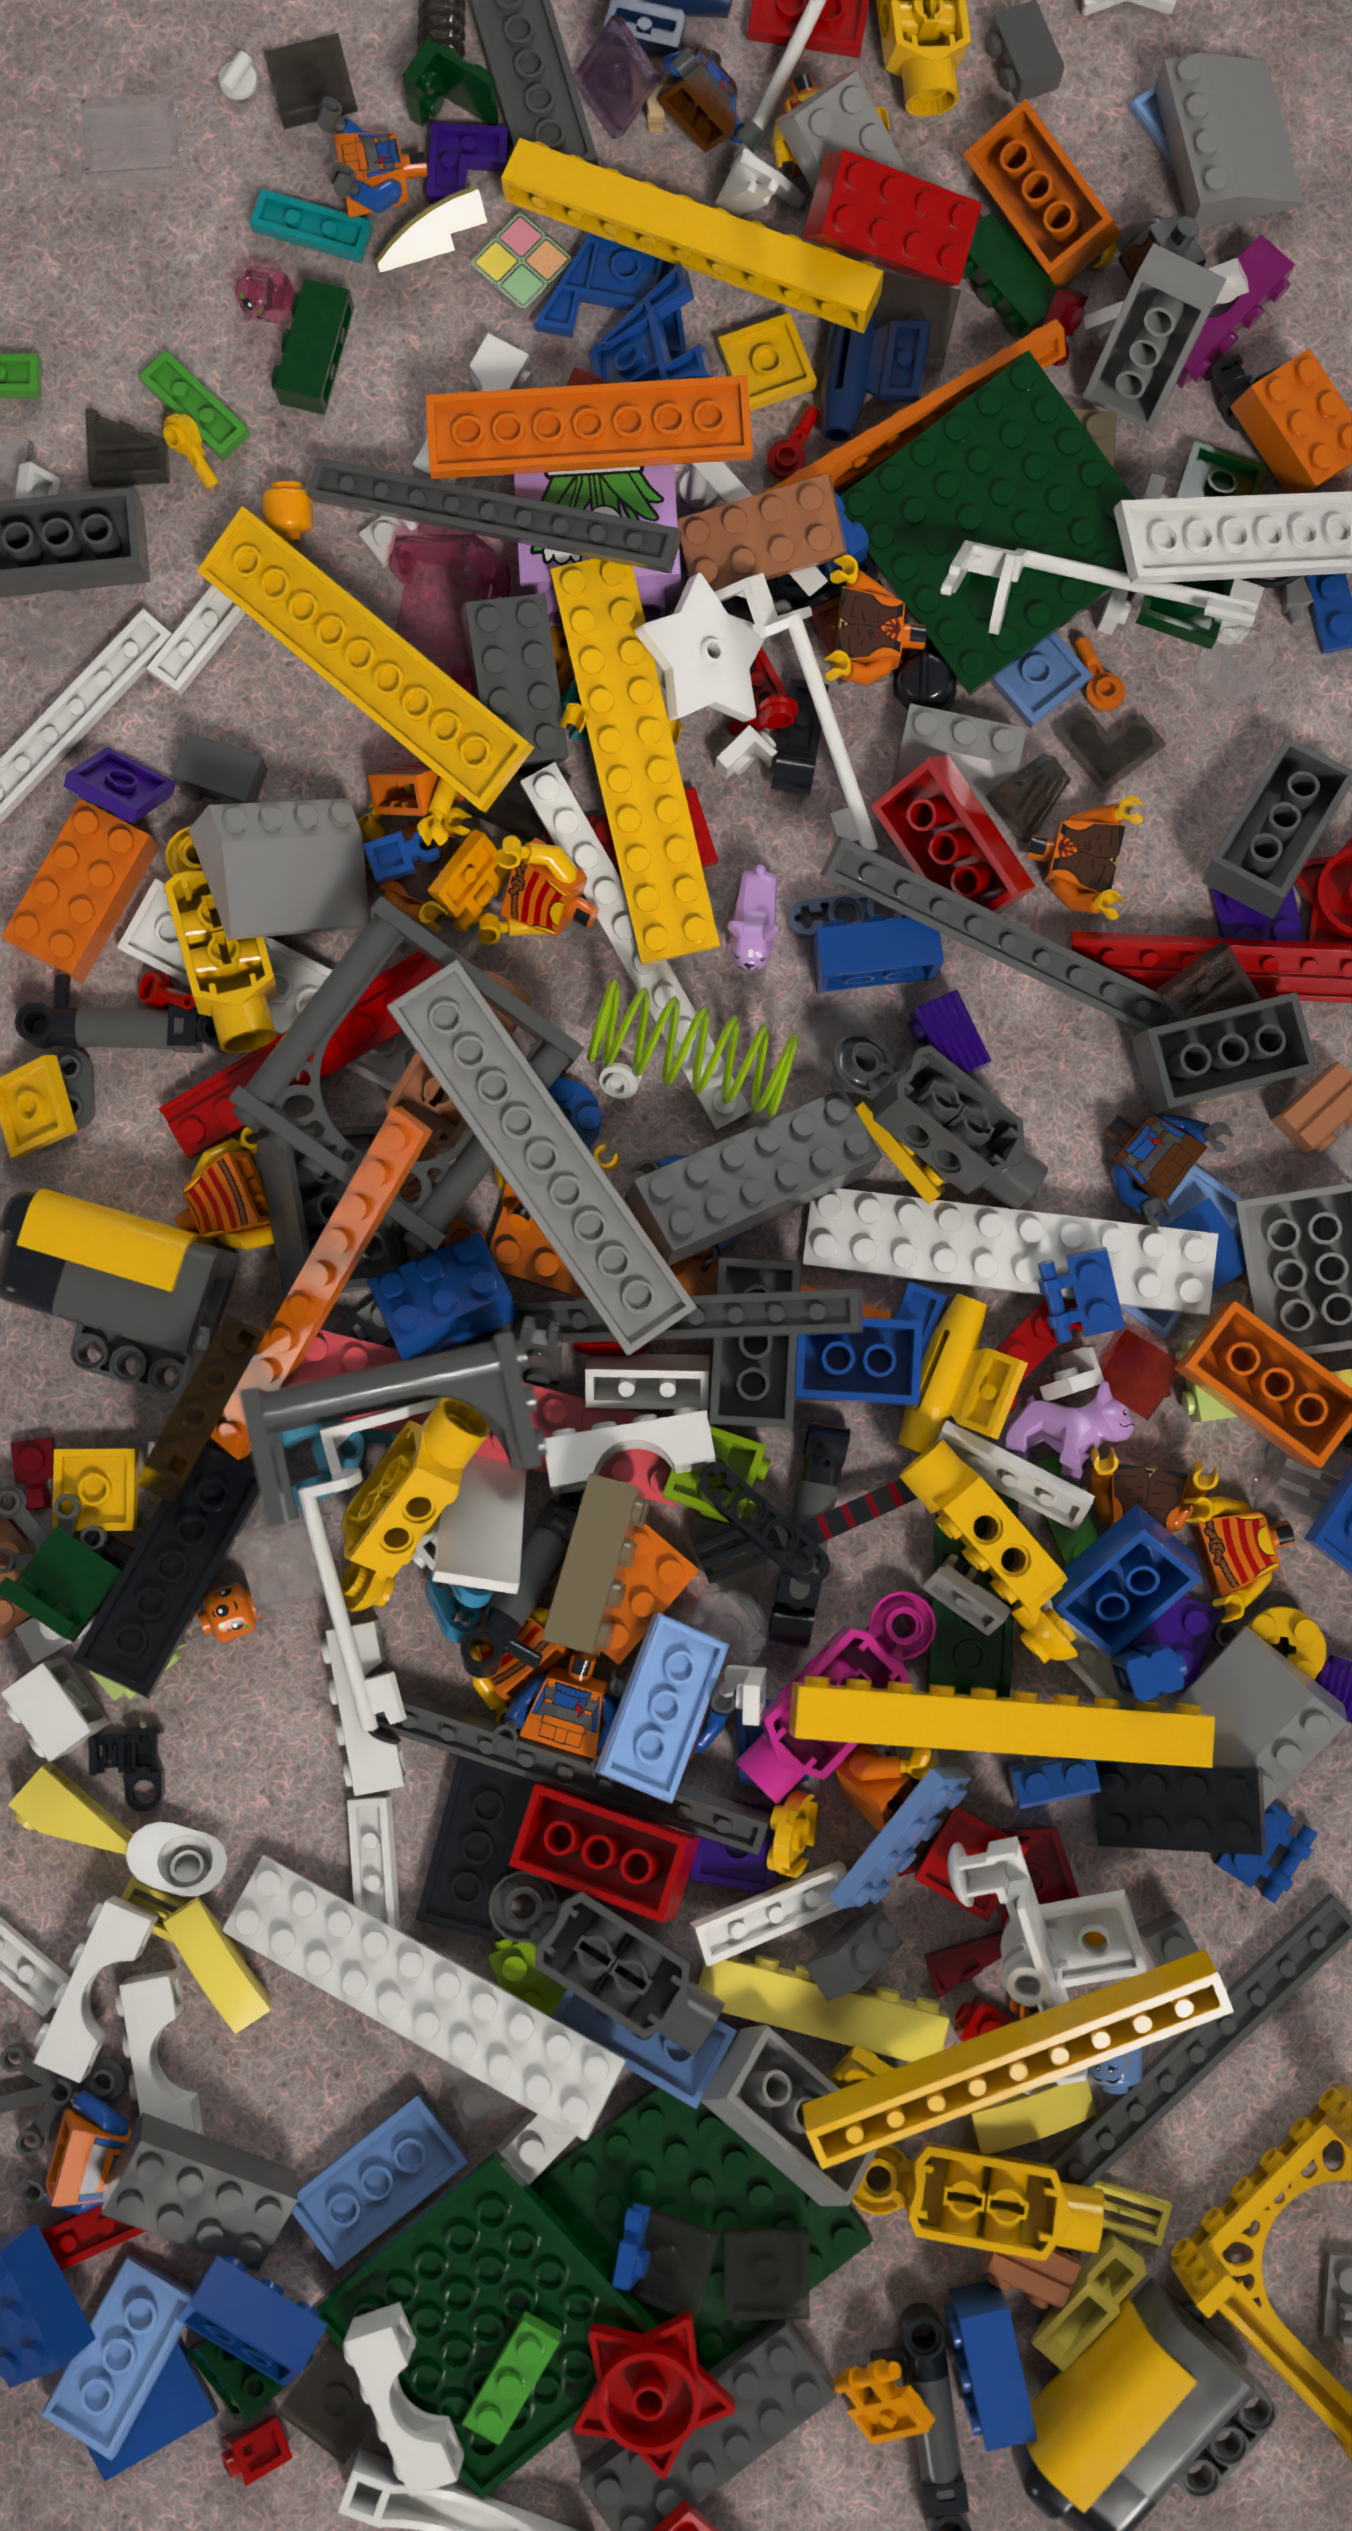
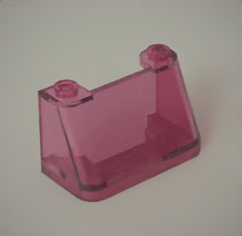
M476 534L396 535L389 565L396 579L405 588L395 631L473 695L460 611L465 602L509 597L512 584L509 565Z

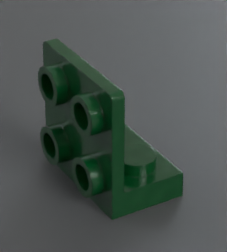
M427 38L402 75L410 120L423 127L430 116L432 118L437 117L443 107L444 98L488 125L496 126L499 120L495 83L491 74L484 67L478 64L472 65L460 58L450 46L446 44L439 45L430 38Z
M55 1528L16 1581L8 1577L4 1578L0 1584V1595L62 1638L75 1642L108 1597L122 1571L62 1529Z
M200 2338L186 2350L235 2420L250 2421L284 2388L281 2384L207 2338ZM313 2354L311 2355L310 2359L308 2360L306 2366L312 2361V2359H313Z

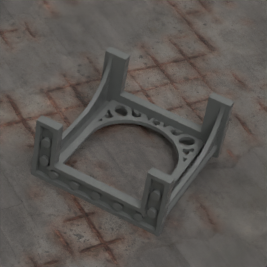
M382 896L379 897L371 908V920L243 1089L238 1085L228 1098L235 1107L232 1113L238 1121L256 1134L260 1128L264 1129L269 1133L266 1138L285 1152L292 1146L305 1156L301 1163L319 1177H322L327 1172L336 1178L339 1183L335 1188L342 1194L345 1193L356 1173L354 1169L360 1165L366 1154L355 1148L338 1132L326 1112L320 1090L322 1058L337 1028L396 949L404 953L410 945L441 969L458 960L485 1001L538 1040L525 1059L547 1091L560 1073H565L584 1049L582 1045ZM314 1054L313 1062H307L309 1057ZM303 1070L311 1077V1082L308 1086H289L294 1078L299 1081ZM304 1095L313 1100L314 1108L308 1115L295 1118L284 1113L283 1104L292 1096ZM313 1121H317L324 1126L325 1132L321 1137H314L316 1135L314 1130L305 1129L301 1131L297 1127H303ZM472 1131L448 1152L430 1160L414 1163L409 1173H413L420 1180V1198L414 1203H408L403 1200L398 1191L381 1221L388 1227L394 1221L401 1226L400 1229L406 1233L402 1240L421 1254L426 1248L434 1252L446 1237L443 1232L494 1164ZM337 1145L334 1154L325 1147ZM345 1150H352L354 1152V1159L347 1162L343 1160L342 1153ZM456 1158V1161L450 1167L448 1161ZM431 1168H437L443 1174L439 1178L434 1179L439 1184L432 1191L431 1182L426 1173Z
M511 1331L494 1335L490 1342L269 1391H264L258 1387L239 1391L268 1528L287 1524L290 1520L300 1518L281 1432L417 1403L439 1396L461 1400L483 1416L488 1423L489 1429L504 1448L511 1470L518 1468L525 1470L542 1466L540 1456L547 1455V1449L542 1428L534 1430L530 1412L537 1411V1403L532 1384H523L521 1370L528 1366L523 1341H514Z

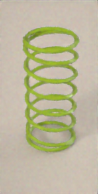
M616 978L609 981L588 1049L587 1059L589 1063L596 1060L607 1027L602 1064L605 1068L613 1064L636 1010L642 1001L632 1064V1073L635 1077L641 1075L645 1070L671 1012L662 1071L664 1086L672 1084L701 1023L692 1077V1091L694 1095L702 1093L730 1035L721 1092L724 1104L732 1102L736 1097L759 1048L751 1106L754 1113H758L764 1109L769 1101L767 1109L769 1118L776 1114L799 1037L796 1032L788 1038L769 1083L759 1101L769 1040V1028L766 1023L757 1030L730 1089L740 1023L736 1014L731 1016L725 1024L700 1079L710 1011L707 1006H702L694 1016L671 1067L680 1012V1002L677 997L670 998L664 1006L642 1055L649 1014L650 993L646 987H643L636 993L613 1042L619 1008L620 984Z

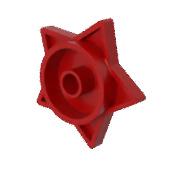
M1351 837L1337 855L1308 860L1293 885L1310 909L1306 942L1352 944Z
M686 2311L644 2334L595 2323L590 2325L589 2342L597 2381L575 2419L573 2430L577 2434L614 2439L624 2448L638 2453L661 2479H666L682 2444L692 2432L735 2412L736 2399L698 2363L692 2312Z

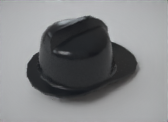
M926 636L924 650L906 648L902 654L898 668L894 669V696L907 710L911 703L949 711L955 701L957 678Z

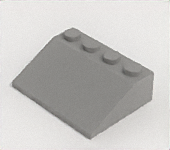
M1206 52L1165 59L1154 90L1186 216L1193 218L1198 223L1199 228L1302 207L1304 202L1268 62L1266 60Z
M349 798L208 805L189 828L228 940L365 928L370 921L363 837Z
M1352 1183L1235 1201L1254 1315L1307 1355L1352 1349Z
M1246 1625L1168 1709L1175 1710L1176 1703L1201 1705V1712L1215 1716L1212 1765L1262 1767L1264 1810L1269 1807L1348 1723L1345 1707L1341 1701Z

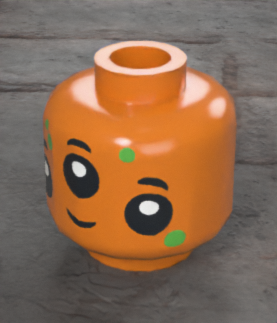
M232 1583L207 1593L203 1600L204 1610L197 1612L204 1634L213 1633L216 1640L221 1643H226L253 1632L256 1628V1620L262 1618L251 1588L244 1590L243 1586L239 1583Z

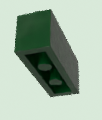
M992 212L976 224L962 279L966 280L968 278L977 288L981 302L988 308L993 307L1000 314L1007 332L1014 337L1018 335L1022 339L1034 329L1043 327L1056 291L1059 288Z
M304 279L301 292L295 293L291 308V314L294 318L291 328L285 329L283 333L281 349L284 354L281 365H275L271 380L272 389H275L280 405L321 415L326 414L354 312L350 289Z

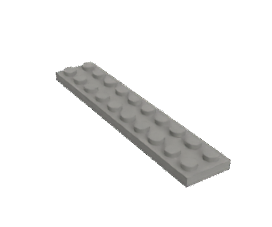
M455 960L387 1006L396 1023L626 1356L632 1354L697 1308L458 960Z

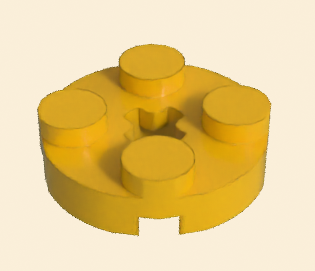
M1288 1606L1269 1607L1256 1615L1246 1625L1271 1646L1272 1644H1279L1280 1637H1287L1289 1645L1295 1646V1652L1289 1653L1287 1659L1313 1680L1316 1679L1317 1674L1322 1670L1325 1663L1326 1642L1316 1622L1303 1611Z
M795 1790L790 1792L784 1806L776 1805L770 1819V1828L775 1830L774 1843L770 1847L767 1856V1868L769 1870L794 1878L799 1877L805 1870L809 1859L802 1858L806 1845L814 1847L819 1820L818 1803L811 1801L815 1797L813 1794Z

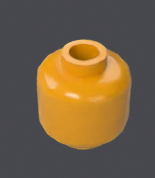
M272 482L270 484L271 489L264 491L261 498L263 522L287 542H300L301 534L308 533L313 529V501L307 496L308 491L302 489V483Z

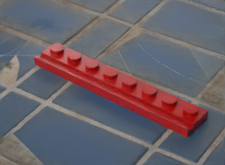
M1071 931L1068 949L1159 994L1270 999L1297 992L1299 1001L1352 1003V944Z
M416 952L376 976L331 1037L322 1058L320 1081L402 1033L403 1031L388 1011L387 1006L442 969L421 953ZM287 1031L277 1036L270 1044L252 1051L158 1108L160 1113L166 1118L167 1125L187 1159H192L246 1127L232 1113L235 1107L228 1098L238 1085L243 1089ZM314 1054L309 1057L307 1062H313ZM303 1070L299 1081L294 1078L289 1086H308L311 1082V1077ZM292 1096V1097L288 1098V1099L285 1101V1103H286L287 1101L291 1100L292 1098L296 1097V1096Z

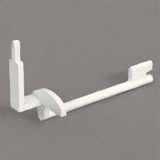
M809 0L752 119L763 131L827 0ZM740 144L729 167L731 170L715 204L736 217L766 206L774 194L793 207H801L805 199L802 192L784 175L753 154L754 152H751L744 144Z
M968 540L964 541L951 563L949 573L942 584L940 594L949 596L952 593H956L967 571L1000 578L989 627V633L997 635L1001 631L1012 581H1018L1023 567L1205 608L1204 615L1253 626L1258 607L1257 602L1169 582L1130 584L1129 575L1126 572L1017 548L1015 551Z
M764 573L747 577L715 591L714 593L720 602L734 596L747 599L755 623L752 627L755 635H759L760 640L789 629L848 804L846 808L829 813L837 837H844L858 844L857 840H860L861 846L870 851L878 849L879 846L803 619L813 616L810 606L778 616Z
M442 1396L320 1428L322 1442L332 1475L331 1479L297 1489L362 1732H369L378 1728L375 1716L377 1713L384 1712L390 1725L407 1719L394 1671L365 1678L316 1496L349 1489L363 1480L360 1468L342 1469L337 1448L351 1433L431 1411L442 1399Z

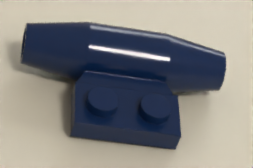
M611 0L602 30V42L666 57L680 50L685 31L686 17L729 18L733 0Z
M874 309L864 334L836 323H831L821 382L822 435L825 438L837 442L848 441L852 438L867 393L882 400V402L915 403L921 399L931 336L929 321L891 320L889 324L876 329Z

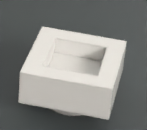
M32 462L19 464L15 499L58 495L60 478Z

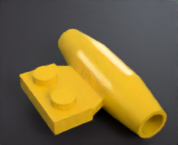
M958 1293L954 1297L933 1332L922 1359L919 1404L916 1406H905L898 1439L899 1445L922 1454L936 1443L944 1424L951 1417L961 1426L998 1440L1028 1363L990 1348L978 1350L987 1309L986 1304Z

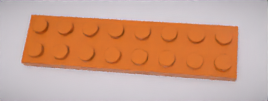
M747 375L425 395L431 479L752 460L753 457Z

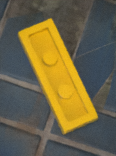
M871 1100L863 1101L855 1108L873 1139L928 1205L947 1191L942 1185L945 1182L943 1175L929 1164L926 1165L918 1155L873 1120Z

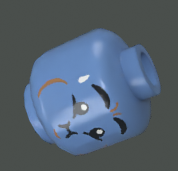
M1140 2047L1088 2067V2075L1092 2081L1103 2085V2091L1106 2093H1128V2087L1138 2084L1143 2077V2049Z

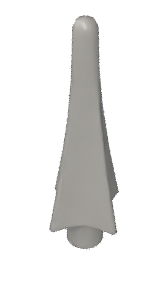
M1301 576L1294 582L1281 587V615L1290 614L1292 626L1306 624L1308 621L1306 608L1314 600L1304 577Z

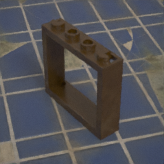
M228 1314L225 1315L148 1455L137 1482L139 1487L174 1504L265 1333Z

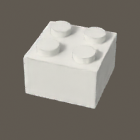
M64 1656L41 1663L1 1693L7 1701L4 1703V1707L8 1715L16 1723L22 1722L31 1735L28 1737V1741L32 1749L41 1758L46 1757L49 1762L72 1752L87 1741L89 1737L95 1735L111 1723Z

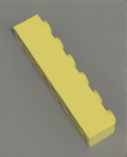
M739 1953L708 1967L701 1963L696 1984L725 2002L722 2013L852 2047L857 2044L864 2050L909 2062L943 2050L950 2018L945 2010L940 2009L941 2003L933 1999L917 1997L916 2002L900 1999L901 1993L899 1991L877 1986L875 1992L861 1988L827 2001L803 1965H796L795 1971L779 1967L780 1961L775 1958L757 1954L755 1960L740 1957Z

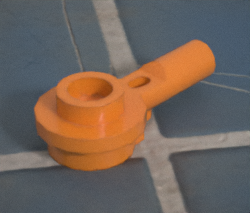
M1084 636L1076 640L1074 646L1082 663L1093 675L1086 686L1085 694L1087 701L1091 707L1098 711H1113L1120 706L1125 697L1124 683L1115 674L1104 672L1088 636Z

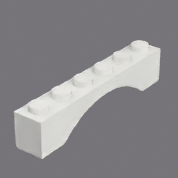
M361 2448L357 2454L338 2513L377 2528H405L420 2531H580L489 2496H485L481 2500L472 2490L454 2483L410 2497L403 2480H398L395 2475L393 2460Z

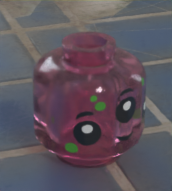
M259 265L251 266L239 277L235 288L236 298L241 310L252 319L279 323L291 312L292 301L295 295L294 288L289 276L279 269Z

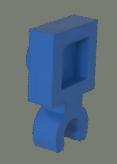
M399 831L363 844L378 885L416 873L413 861L433 862L440 857L438 849L422 850L421 844L424 840L418 831L408 841L404 840L402 832Z
M634 2202L633 2207L627 2209L624 2224L625 2232L619 2245L613 2287L629 2291L640 2278L644 2279L650 2261V2251L645 2250L647 2239L645 2231L649 2221L651 2206Z

